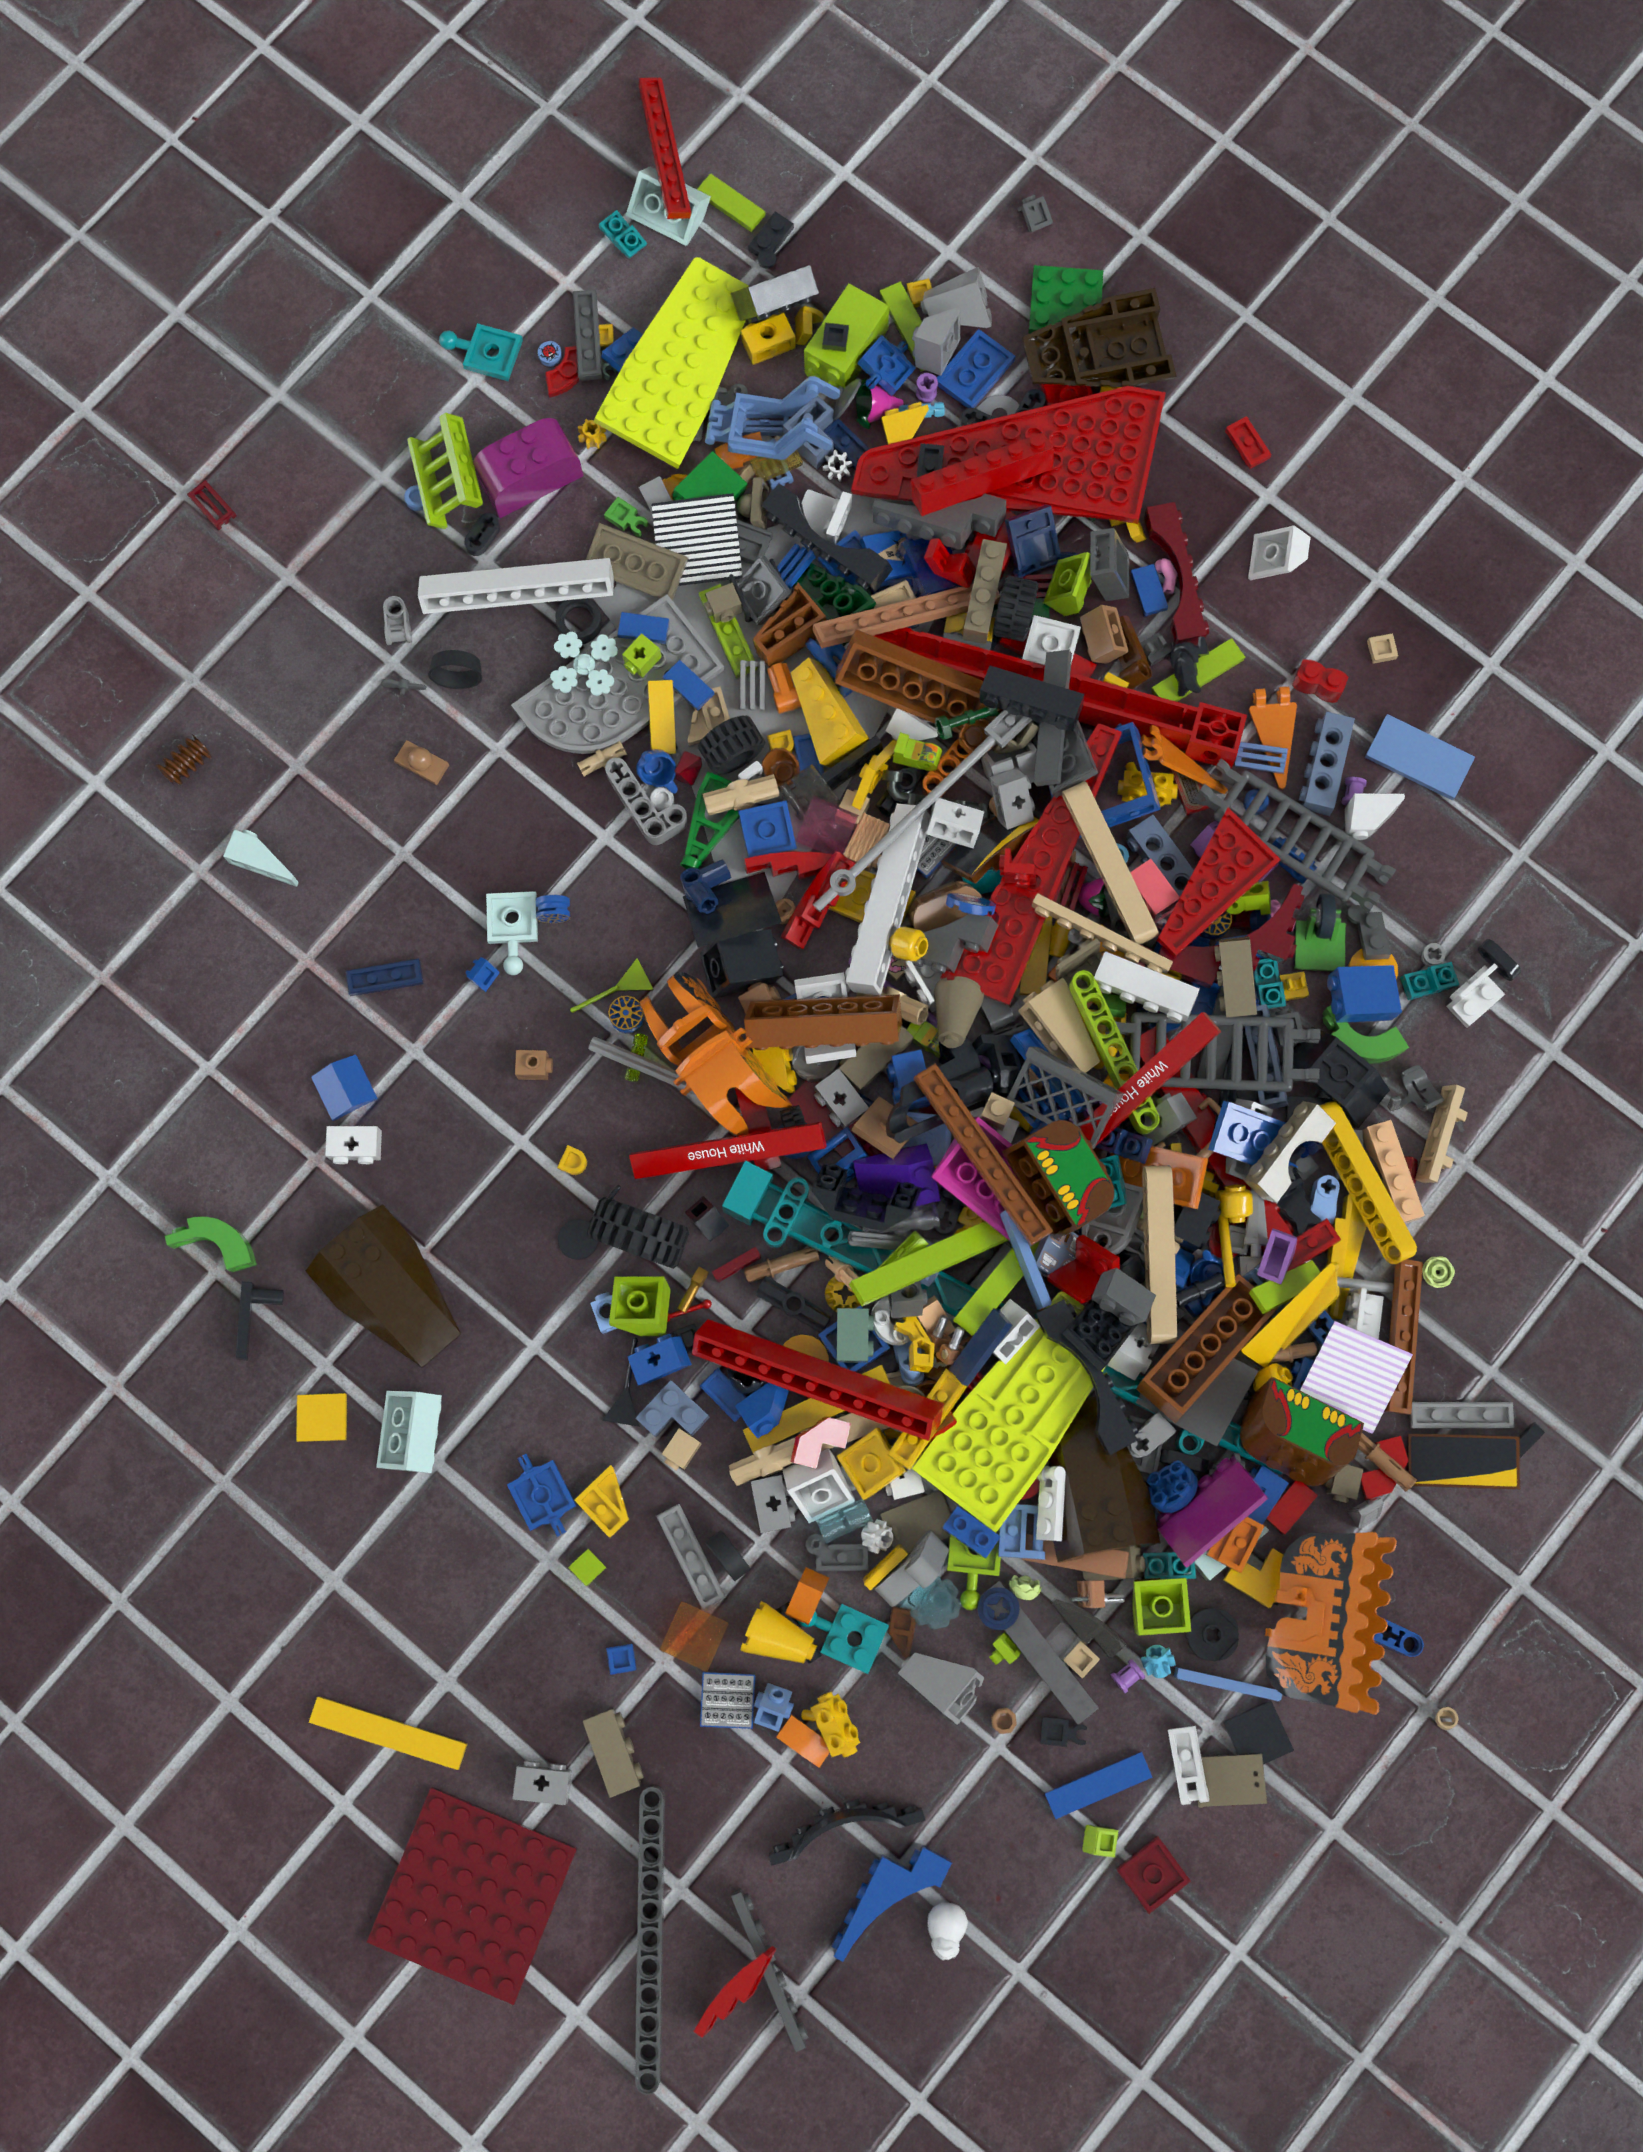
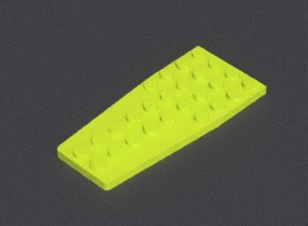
M699 257L694 258L626 359L593 422L678 469L710 409L746 321L739 320L731 293L749 286Z
M1061 1291L1052 1299L1051 1305L1044 1309L1065 1300L1066 1304H1072L1078 1315L1084 1306ZM1039 1327L1007 1364H1004L1000 1359L953 1412L957 1424L943 1434L937 1435L912 1469L996 1533L1043 1470L1092 1390L1093 1385L1089 1375L1082 1364L1068 1350L1046 1339Z

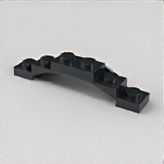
M858 1798L844 1802V1807L834 1810L833 1806L818 1810L819 1815L814 1816L815 1825L811 1827V1824L795 1828L796 1833L792 1834L794 1845L789 1846L788 1842L773 1846L774 1851L769 1852L771 1866L797 1859L805 1847L815 1838L843 1824L858 1821H877L903 1828L926 1821L922 1807L917 1809L916 1805H910L901 1808V1814L896 1815L894 1804L888 1806L887 1802L873 1805V1809H867L866 1802H860Z

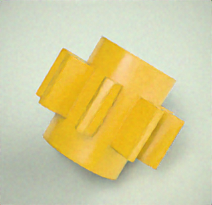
M585 419L583 426H578L580 433L578 436L579 442H585L587 449L590 447H597L599 449L601 442L607 441L604 434L606 429L594 423V420Z

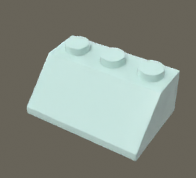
M648 167L638 173L626 216L684 245H688L704 219L711 196L685 184L691 209V218L667 219L657 170Z
M408 1391L386 1392L376 1468L432 1473L442 1395Z

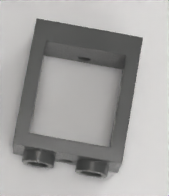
M1115 528L1091 531L1090 576L1105 601L1129 598V554Z

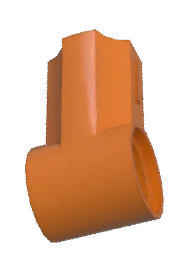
M777 663L768 668L767 673L774 691L773 698L778 714L802 708L787 663Z

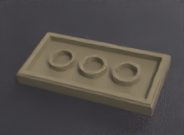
M601 523L597 527L586 560L610 558L614 581L660 599L667 594L672 601L689 559L687 556Z

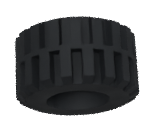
M1010 575L1005 579L993 628L995 636L1021 642L1026 639L1038 592V583L1036 581Z
M742 715L728 719L714 727L701 740L698 749L713 774L722 775L733 772L752 761L762 751L766 742L751 717Z

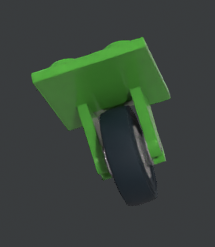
M1320 894L1316 907L1310 908L1307 920H1296L1295 945L1297 947L1295 950L1294 969L1334 971L1337 967H1345L1346 923H1341V910L1336 909L1334 895Z

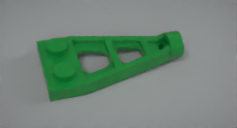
M707 771L697 792L686 852L680 863L685 869H700L705 858L739 819L738 811L734 809L728 810L726 816L719 823H714L705 818L706 806L703 794L726 788L732 783V781L714 775ZM700 826H705L715 831L707 844L696 841Z

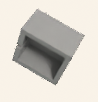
M1031 741L1024 748L1004 754L994 752V745L992 749L981 757L983 770L989 781L990 777L1018 768L1024 775L1028 776L1030 783L1034 782L1037 749Z

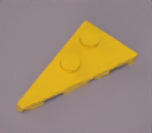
M893 739L878 756L873 755L869 765L865 764L859 775L862 780L851 806L859 810L862 809L867 794L873 792L883 776V770L888 769V765L885 763L894 756L897 740Z

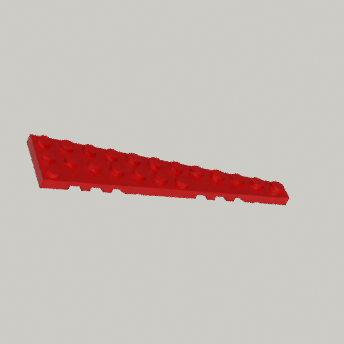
M1099 723L1087 741L1098 770V774L1085 781L1094 798L1097 796L1122 735L1121 731ZM1062 795L1057 798L1053 797L1051 802L1048 803L1041 818L1035 824L1012 863L1035 864V885L1030 884L1028 888L1015 887L1014 883H1005L1003 876L989 899L996 904L993 915H990L988 912L986 916L992 917L998 924L988 952L979 950L978 953H974L964 948L955 973L945 971V974H942L940 979L947 978L946 981L954 980L955 976L969 978L980 985V991L984 992L985 997L1008 1006L1011 1005L1046 918L1034 912L1035 908L1032 907V903L1037 893L1052 901L1054 900L1081 835Z

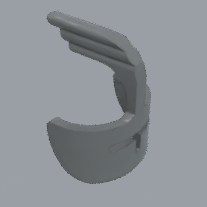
M1416 1065L1401 1073V1080L1408 1096L1402 1100L1400 1096L1391 1097L1387 1107L1390 1111L1394 1112L1409 1103H1413L1420 1110L1426 1112L1445 1100L1433 1087L1420 1065ZM1411 1082L1414 1083V1085H1415V1087L1417 1088L1418 1092H1421V1091H1423V1090H1426V1092L1422 1093L1421 1096L1424 1098V1100H1425L1427 1103H1425V1102L1420 1098V1096L1418 1095V1093H1417L1416 1090L1414 1089V1087H1413V1085H1412Z

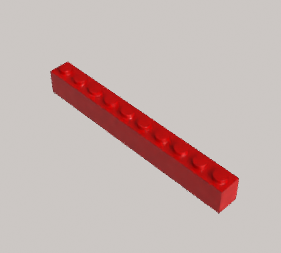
M1156 1026L1141 1035V1068L1155 1056ZM1166 1035V1045H1167V1044L1169 1043V1039H1168V1037H1167V1035ZM1180 1070L1176 1072L1172 1077L1180 1078ZM1160 1087L1157 1090L1160 1097L1168 1093L1171 1096L1182 1093L1196 1115L1197 1119L1182 1128V1131L1198 1154L1211 1141L1216 1114H1213L1209 1105L1203 1111L1198 1107L1207 1096L1204 1093L1200 1094L1197 1088ZM1214 1152L1208 1157L1207 1169L1214 1174L1213 1178L1221 1190H1225V1186L1245 1185L1246 1189L1251 1191V1187L1244 1180L1226 1173V1156ZM1264 1200L1268 1239L1273 1228L1293 1236L1294 1230L1287 1220L1283 1221L1278 1213L1280 1212L1278 1204ZM1245 1217V1222H1242L1245 1227L1247 1224V1217ZM1261 1246V1252L1263 1253V1255L1266 1246Z
M707 1319L694 1335L692 1355L927 1441H930L940 1426L944 1404L710 1319Z

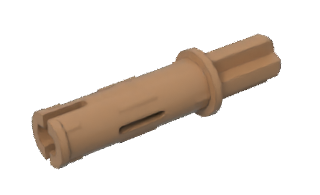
M808 1247L772 1260L767 1258L766 1262L745 1268L744 1273L747 1281L753 1282L766 1276L774 1278L775 1274L811 1262L820 1261L816 1249Z
M1362 1433L1358 1449L1366 1455L1365 1459L1371 1460L1407 1492L1417 1479L1379 1447V1443L1375 1445Z

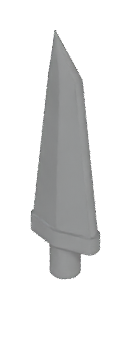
M1251 1188L1253 1214L1247 1217L1244 1244L1251 1245V1258H1261V1246H1267L1269 1240L1267 1237L1264 1199Z

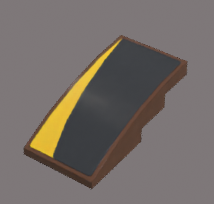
M995 816L981 825L974 848L957 844L940 862L946 869L976 884L989 869L995 872L999 870L1000 855H1005V848H1011L1012 858H1015L1040 818L1034 816V821L1007 830L998 821V817Z
M1409 1434V1474L1417 1479L1413 1486L1521 1490L1520 1437Z

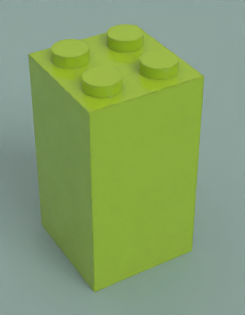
M848 284L804 350L805 374L808 377L816 376L836 388L839 386L845 388L850 382L855 380L863 369L857 362L881 335L884 336L888 331L889 305ZM825 322L849 325L846 352L822 349Z

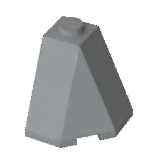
M979 267L924 292L923 301H921L924 315L932 316L958 308L960 309V325L983 328L991 327L992 316L990 309H986V306H988L987 292Z
M914 1653L912 1657L906 1658L901 1665V1670L898 1672L900 1676L957 1725L974 1706L977 1696L974 1695L976 1686L980 1687L984 1680V1677L974 1668Z

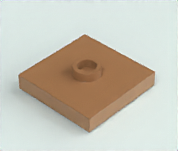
M879 1096L856 1122L851 1131L894 1159L909 1140L899 1144L887 1136L886 1123L894 1106ZM907 1115V1124L909 1126L918 1123Z

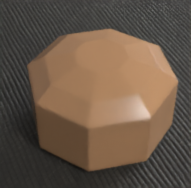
M1007 1707L996 1709L991 1716L992 1727L1000 1734L1011 1733L1017 1725L1016 1714Z

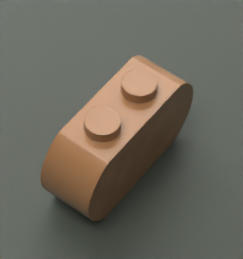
M956 881L914 899L908 909L909 923L912 928L922 932L943 927L968 914L958 910L959 906L954 905L953 908L946 905L948 894L959 893L980 898L982 896L967 882Z

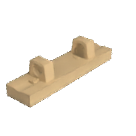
M1459 1085L1442 1087L1441 1095L1445 1101L1436 1107L1415 1180L1422 1183L1438 1182L1441 1168L1450 1169L1452 1167L1454 1159L1446 1156L1455 1122H1465L1468 1112L1460 1109L1465 1091L1464 1087Z

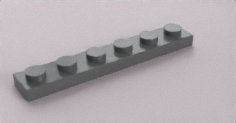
M740 1889L733 1892L731 1898L756 1957H758L770 1948L771 1945L766 1946L762 1936L765 1935V1931L760 1919L755 1920L751 1910L755 1909L749 1893L744 1895L743 1890ZM774 1954L764 1973V1977L793 2047L798 2052L806 2048L805 2039L809 2038L803 2022L798 2024L794 2015L798 2010L792 1996L788 1998L783 1987L787 1986L782 1971L776 1972L773 1961L776 1960Z

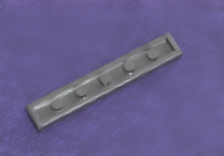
M1000 1581L991 1587L1005 1588ZM1003 1598L998 1601L997 1605L988 1604V1607L995 1611L996 1620L1000 1613H1010V1611L1003 1607ZM1020 1608L1016 1622L1011 1627L1004 1629L1079 1725L1099 1709Z

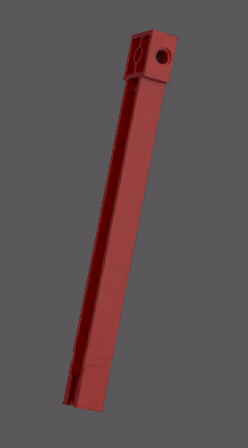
M905 627L873 635L982 681L985 679L989 666L1036 680H1044L1045 665L926 632H916L911 628ZM1070 672L1069 690L1084 694L1083 708L1078 718L1079 722L1092 726H1097L1099 723L1113 729L1119 724L1125 725L1133 722L1139 730L1140 737L1144 734L1149 738L1154 736L1150 733L1149 729L1154 725L1159 728L1161 735L1177 748L1185 751V754L1191 759L1214 766L1218 764L1220 759H1223L1232 769L1238 754L1247 718L1246 714L1202 702L1199 703L1198 707Z

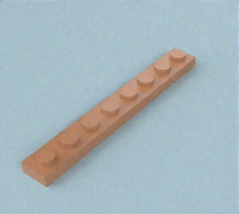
M973 584L969 588L958 587L813 624V632L822 649L850 642L855 629L873 636L967 612ZM998 589L994 605L999 604L1001 595Z

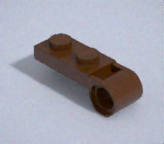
M1123 615L1119 619L1129 652L1118 658L1123 668L1119 673V677L1129 683L1127 688L1133 690L1150 679L1152 671L1129 616Z

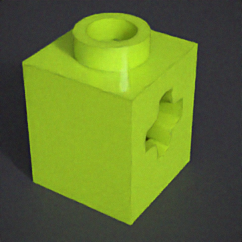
M642 633L622 654L625 663L624 667L631 674L635 675L637 673L642 678L662 657L660 648Z

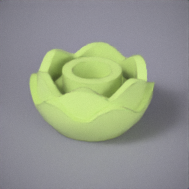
M1443 1256L1429 1258L1422 1268L1424 1280L1435 1288L1448 1286L1455 1274L1454 1267Z
M1014 1575L1012 1580H1009L1011 1592L1017 1598L1023 1600H1033L1042 1589L1039 1580L1032 1581L1029 1576L1018 1578Z

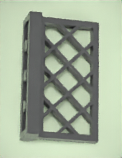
M1029 1047L1025 1055L1027 1059L1007 1099L1014 1102V1106L1047 1124L1054 1122L1053 1119L1049 1118L1050 1116H1054L1055 1121L1060 1120L1058 1114L1069 1110L1074 1124L1080 1130L1081 1125L1092 1122L1094 1134L1089 1141L1094 1149L1116 1104L1120 1103L1124 1093L1039 1047ZM1031 1064L1039 1067L1042 1078L1030 1081L1028 1071ZM1054 1077L1061 1079L1064 1090L1052 1093L1048 1079ZM1043 1081L1047 1095L1036 1099L1032 1085ZM1027 1087L1031 1101L1022 1103L1015 1099L1019 1089ZM1081 1090L1085 1102L1073 1105L1069 1091ZM1065 1093L1069 1107L1057 1111L1053 1097ZM1049 1099L1052 1113L1044 1115L1040 1113L1037 1102ZM1101 1101L1108 1105L1104 1114L1095 1118L1091 1103ZM1086 1105L1090 1119L1079 1123L1075 1108Z

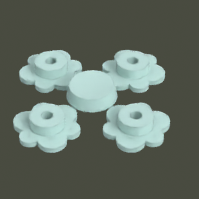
M568 632L566 635L560 634L558 636L559 641L554 644V649L561 654L562 658H568L569 656L575 658L573 663L574 669L560 666L558 670L553 671L550 674L553 688L556 690L560 689L562 693H569L572 687L577 685L575 678L577 673H579L580 675L589 676L586 686L591 688V693L594 696H599L602 692L604 694L609 693L610 687L614 684V678L608 675L605 669L600 671L594 670V659H602V661L607 662L610 657H615L618 654L615 639H608L604 634L599 635L597 641L591 643L593 650L591 652L592 656L588 654L579 655L582 641L578 639L575 632Z

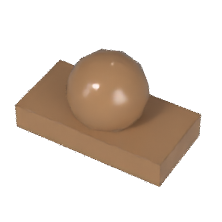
M407 740L394 759L396 764L435 785H438L449 767L448 762L431 754L427 749L418 747Z

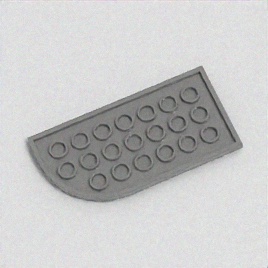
M666 594L640 613V615L669 618L670 620L666 644L654 643L660 648L662 657L643 678L637 673L635 675L631 674L624 667L625 663L622 654L635 640L618 638L617 629L607 637L608 639H615L618 654L615 657H610L607 662L602 661V659H594V670L600 671L605 669L608 675L614 678V684L610 687L609 693L604 694L602 692L601 695L594 696L591 693V688L586 686L589 676L577 673L575 678L577 685L572 687L569 693H562L560 689H554L552 686L553 681L551 678H548L511 706L526 727L547 745L570 753H596L597 750L600 749L602 751L619 741L623 743L650 724L647 681L664 680L663 675L679 660L704 683L709 682L724 671V666ZM590 648L588 651H586V652L583 653V654H588V655L592 656V655H591V652H592L593 649ZM572 661L571 663H569V664L566 665L565 667H566L567 669H568V668H573V669H574V666H573L574 661ZM673 689L675 706L684 698Z

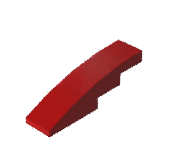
M799 851L769 853L745 858L744 867L746 874L770 868L773 877L797 871L798 878L801 880L818 875L833 854Z
M834 852L794 910L781 935L782 939L797 949H804L813 928H820L829 907H835L840 896L837 895L820 912L816 910L813 904L831 888L830 878L834 872L840 869L850 870L856 863L840 852ZM841 882L839 886L845 887L847 882Z
M735 1088L741 1114L748 1127V1134L772 1130L766 1106L754 1103L741 1090ZM779 1156L754 1160L755 1166L765 1171L781 1168Z
M774 1946L768 1948L729 1981L706 2009L693 2032L703 2038L713 2028L718 2017L724 2020L733 2012L738 2000L745 2003L752 1997L777 1948Z

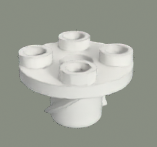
M888 1296L881 1298L874 1305L871 1315H874L875 1333L879 1338L891 1345L898 1346L909 1343L911 1340L908 1336L894 1330L895 1323H904V1320L902 1318H892Z

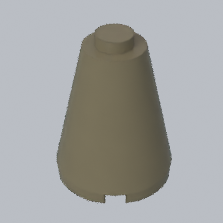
M955 976L954 980L946 981L947 978H943L936 983L934 989L939 1041L948 1048H956L964 1043L984 999V992L980 991V985L977 982L960 976Z

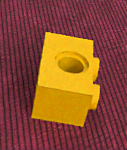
M785 313L772 315L757 324L751 323L741 330L742 343L752 365L796 348L795 335ZM766 335L772 336L769 339L763 338Z

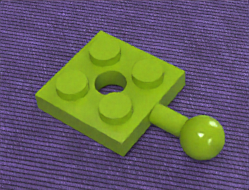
M950 1535L947 1571L968 1573L966 1590L960 1597L961 1605L966 1610L978 1608V1602L981 1598L976 1591L978 1574L999 1576L1001 1557H998L999 1540L987 1558L984 1559L980 1555L971 1554L967 1546Z

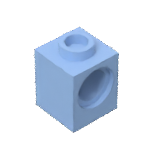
M607 1292L596 1296V1301L591 1302V1306L600 1332L604 1334L618 1329L610 1326L609 1318H603L601 1315L602 1308L606 1305H611L612 1295Z

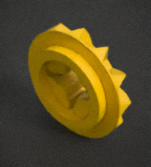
M833 1277L825 1289V1299L829 1307L837 1312V1308L859 1307L861 1304L855 1295L848 1296L845 1304H843L842 1296L834 1293V1291H842L845 1284Z

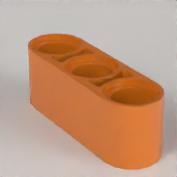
M959 739L941 757L937 769L929 771L923 779V795L927 796L931 792L927 788L929 784L938 785L950 774L943 771L942 768L944 766H952L955 769L970 755V753L962 755L958 752L962 748Z

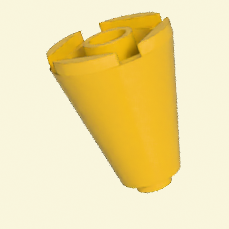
M761 1601L760 1609H756L745 1635L748 1638L746 1644L742 1643L741 1651L805 1663L806 1659L812 1660L817 1646L813 1644V1637L767 1603Z

